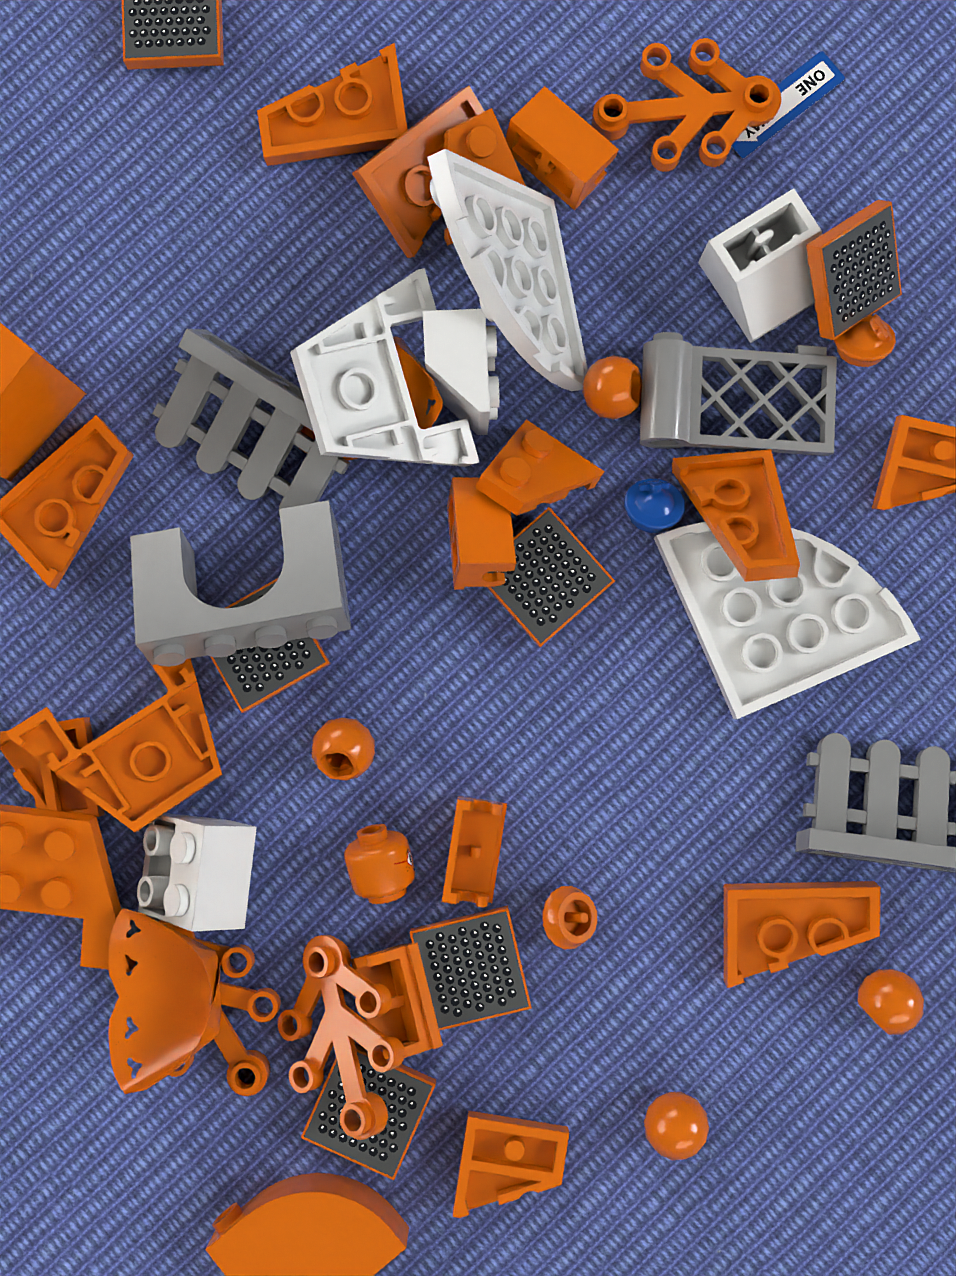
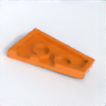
M395 43L379 50L380 56L359 66L354 62L340 69L339 76L317 87L308 85L257 110L263 157L266 165L271 166L380 150L405 133L408 128Z
M470 85L459 90L352 172V175L407 258L415 257L424 243L422 239L427 231L442 214L441 209L434 202L430 192L432 175L427 157L444 149V132L484 112Z
M97 415L0 499V533L48 587L56 589L134 456Z
M771 449L672 458V473L745 582L798 577L800 562Z
M875 881L724 884V983L726 987L730 988L745 983L744 978L767 970L770 973L789 968L788 963L817 953L824 956L880 937L881 887Z

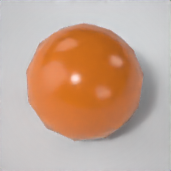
M615 355L597 360L589 367L584 377L582 394L587 407L599 417L612 420L631 414L638 408L641 400L642 379L639 368L628 358Z
M337 718L328 720L313 737L312 758L318 769L330 779L350 780L358 778L373 762L375 741L370 731L357 719Z
M878 969L866 976L858 988V1004L889 1035H903L915 1028L923 1016L924 999L921 989L913 978L895 969Z
M669 1092L658 1096L649 1105L644 1119L647 1140L657 1153L670 1160H683L693 1157L706 1143L709 1132L707 1113L698 1100L683 1092Z

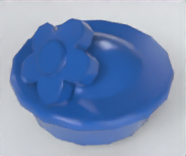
M649 478L638 481L629 487L624 496V508L631 522L638 529L648 533H660L668 530L681 520L685 512V500L681 492L671 483L661 479Z

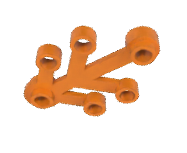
M701 38L695 41L691 47L688 65L694 73L698 75L707 74L727 91L711 94L671 63V52L668 47L661 43H652L642 53L641 72L649 79L660 81L679 97L627 102L625 98L618 94L605 95L594 106L592 127L607 140L614 141L626 134L630 124L683 119L669 136L658 138L652 148L650 157L652 165L659 171L668 172L676 168L681 153L712 116L732 114L720 131H712L704 136L699 148V158L702 163L709 167H717L726 161L731 146L748 126H761L776 116L781 106V92L778 86L767 77L756 75L745 78L719 58L720 49L715 41L709 38ZM705 52L710 55L711 60L701 61L697 58L696 54ZM658 57L663 61V64L654 66L648 62V59ZM750 95H758L765 100V102H754L750 98ZM615 109L621 114L617 117H610L606 115L604 110ZM717 144L723 152L712 154L707 150V146ZM669 149L673 152L674 157L664 159L659 156L658 151Z
M162 920L158 921L215 950L218 962H220L224 973L229 977L241 978L254 966V953L246 945L237 944L230 947L197 939L192 931ZM232 953H241L245 956L247 964L244 969H236L231 965L230 956ZM220 981L221 1005L246 1010L250 1017L257 1022L270 1021L280 1009V997L271 988L254 990ZM258 997L269 998L273 1005L272 1011L268 1013L260 1012L256 1007V999ZM221 1008L220 1030L214 1041L229 1064L227 1082L230 1088L239 1095H255L262 1090L270 1076V1063L263 1053L257 1050L245 1049ZM194 1055L183 1066L169 1074V1076L177 1077L183 1075L192 1065ZM242 1068L252 1070L255 1075V1081L249 1084L242 1082L238 1076V1071Z
M320 935L312 938L304 949L303 968L307 977L293 1009L285 1010L280 1014L277 1024L278 1031L282 1038L287 1041L307 1037L312 1030L311 1015L322 994L325 1013L305 1059L297 1061L291 1066L289 1081L292 1088L298 1093H305L319 1088L324 1080L323 1069L334 1046L346 1103L340 1113V1125L348 1136L357 1140H364L384 1130L388 1120V1111L383 1099L373 1092H366L354 1040L368 1051L369 1062L378 1072H386L399 1067L404 1060V1048L399 1039L393 1036H385L361 1017L370 1019L386 1014L392 1003L389 990L382 984H373L350 966V951L343 941L332 935ZM342 988L356 997L355 1004L360 1015L346 1005ZM371 993H373L376 998V1008H374L371 1004ZM293 1018L297 1022V1030L293 1026ZM384 1046L387 1048L389 1052V1062L384 1058L383 1055ZM305 1069H306V1071L308 1072V1076H309V1081H308V1082H307V1080L305 1079V1076H304V1070H305Z

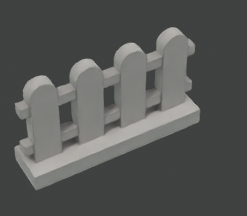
M186 329L178 347L192 356L189 361L179 359L174 370L182 375L167 405L157 403L152 413L160 418L155 428L157 441L166 448L182 446L188 437L198 442L201 446L196 455V462L198 467L205 473L214 474L222 472L229 463L241 469L242 472L238 478L237 487L240 494L246 499L255 500L264 497L271 488L284 496L279 509L320 502L319 499L334 472L344 474L350 462L339 456L320 455L316 438L314 440L301 432L304 426L313 431L301 388L206 329ZM220 374L234 381L231 387L218 380ZM212 393L222 399L223 403L207 431L197 425L196 421ZM262 399L275 407L273 414L259 406ZM254 419L265 426V429L250 457L237 450V447L251 420ZM293 445L305 451L307 455L292 483L278 476V473Z
M831 733L823 737L817 745V753L810 752L807 754L806 766L816 767L813 804L805 803L803 805V817L812 818V828L797 832L795 852L956 873V847L947 846V836L956 837V823L948 822L949 785L956 786V771H950V757L948 753L937 746L928 747L917 754L915 766L900 764V750L890 740H880L873 743L867 749L866 759L851 758L850 742L842 734ZM850 772L865 774L863 810L847 808ZM899 778L914 780L912 817L898 815ZM846 823L861 824V834L846 833ZM897 829L912 831L911 841L896 839Z

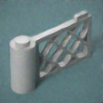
M657 333L653 335L652 341L643 344L639 444L659 449L680 447L745 451L771 449L775 453L830 456L834 454L837 357L827 356V347L798 345L795 347V353L692 346L689 342L683 341V336L679 333ZM703 361L720 362L733 378L715 392L702 377ZM735 363L747 365L743 369H740ZM754 365H767L780 380L765 395L745 375ZM783 367L795 368L788 373ZM802 368L822 369L821 390L812 399L792 378ZM736 381L755 402L740 418L720 398ZM782 386H785L803 406L788 421L768 401ZM703 393L708 400L701 406V395ZM820 399L821 409L815 404ZM711 404L731 425L720 436L700 434L701 413ZM759 407L778 427V430L768 439L756 438L743 423ZM808 411L820 425V442H805L791 425ZM734 430H736L741 437H732L729 435ZM781 434H784V435L787 437L788 440H776V439H777Z

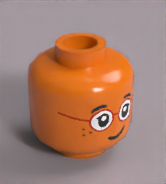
M385 824L369 825L358 830L356 833L357 838L348 844L344 852L351 887L355 894L368 898V901L372 904L389 903L403 897L407 893V887L413 882L416 873L406 836L398 831L387 830Z

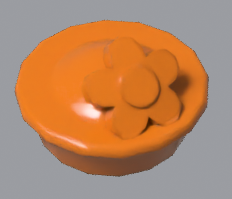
M875 314L873 316L870 315L834 339V343L837 346L839 356L848 364L857 367H869L878 364L892 352L896 339L890 325Z
M561 886L554 890L545 901L542 912L543 927L547 937L555 946L564 950L575 949L590 939L595 932L598 921L594 902L588 895L573 886Z

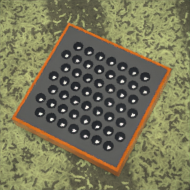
M121 0L123 62L128 70L224 65L222 0Z
M877 200L806 244L820 337L830 340L836 339L902 295L891 201Z
M548 507L514 537L516 566L514 571L501 572L505 574V584L486 588L540 648L610 587L615 580L554 511Z
M278 578L225 608L240 607L258 600L274 586ZM310 637L290 640L277 648L257 646L236 650L234 654L227 657H211L241 713H246L331 664L318 639Z
M508 905L410 929L412 943H418L439 1031L532 1009Z
M355 1043L366 1092H373L379 1095L387 1107L388 1120L384 1130L364 1140L354 1139L343 1131L340 1125V1113L346 1103L337 1059L335 1058L301 1138L394 1180L436 1086V1079L403 1064L386 1072H378L369 1062L368 1051Z

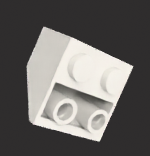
M794 188L709 240L698 262L750 343L815 304L806 244L821 236L822 230Z
M482 309L423 311L425 370L433 379L443 404L460 420L467 418L470 429L477 435H487L489 420H497L500 403L498 376H489L488 371H495V357H497L496 326H486V317Z
M165 813L151 822L143 838L145 858L143 875L137 887L138 912L192 932L245 929L257 827L225 819Z

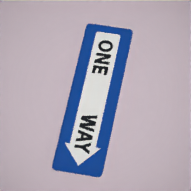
M823 51L818 52L777 84L782 100L776 116L761 126H748L731 147L741 158L747 157L844 81L845 76ZM761 97L756 102L762 103L765 102V100Z

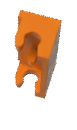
M545 86L510 119L505 137L514 159L573 210H576L581 202L607 175L604 169L615 159L619 150Z
M452 477L447 512L454 590H464V587H495L505 584V574L501 572L514 571L516 566L511 512L475 488L479 480L478 477Z
M458 796L442 902L457 904L459 901L476 903L477 907H487L488 903H492L507 803Z
M418 943L400 944L351 959L353 969L373 984H382L389 990L392 999L389 1011L382 1016L370 1019L365 1018V1020L385 1036H393L399 1039L404 1048V1058L443 1046ZM371 993L370 1001L372 1006L376 1008L377 1001L374 994ZM384 1046V1058L389 1059V1052L387 1048Z

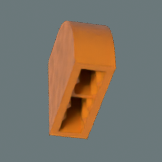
M1 322L0 477L11 482L87 393Z
M309 1173L289 1177L267 1187L242 1207L237 1202L229 1206L213 1222L212 1226L215 1231L205 1250L225 1276H374L407 1248L409 1226L395 1208L369 1186L341 1175Z

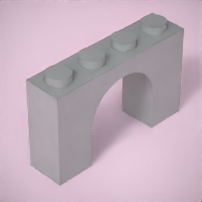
M329 500L279 509L284 550V563L281 574L274 586L261 598L250 604L235 608L214 607L198 599L194 550L180 527L130 536L135 645L150 664L166 667L177 666L190 658L207 655L211 657H227L240 649L257 646L277 648L290 640L307 637L327 639L335 636L340 631L351 630L338 524Z

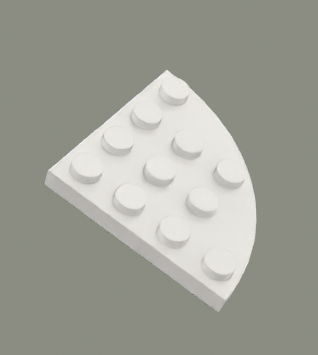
M447 149L427 157L432 175L430 181L432 198L442 211L459 258L479 296L480 306L485 317L489 321L495 322L520 356L551 383L569 391L583 390L584 377L588 368L554 199Z
M706 522L679 527L654 537L733 719L744 717L921 639L906 612L886 587L882 588L870 574L858 565L859 562L833 544L809 533L791 528L800 562L798 577L748 582L744 581Z

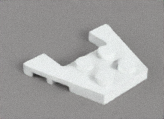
M425 268L416 270L405 279L380 293L363 306L341 318L290 352L320 455L461 467L479 463L467 418L427 429L419 428L390 327L423 320V311L436 310Z

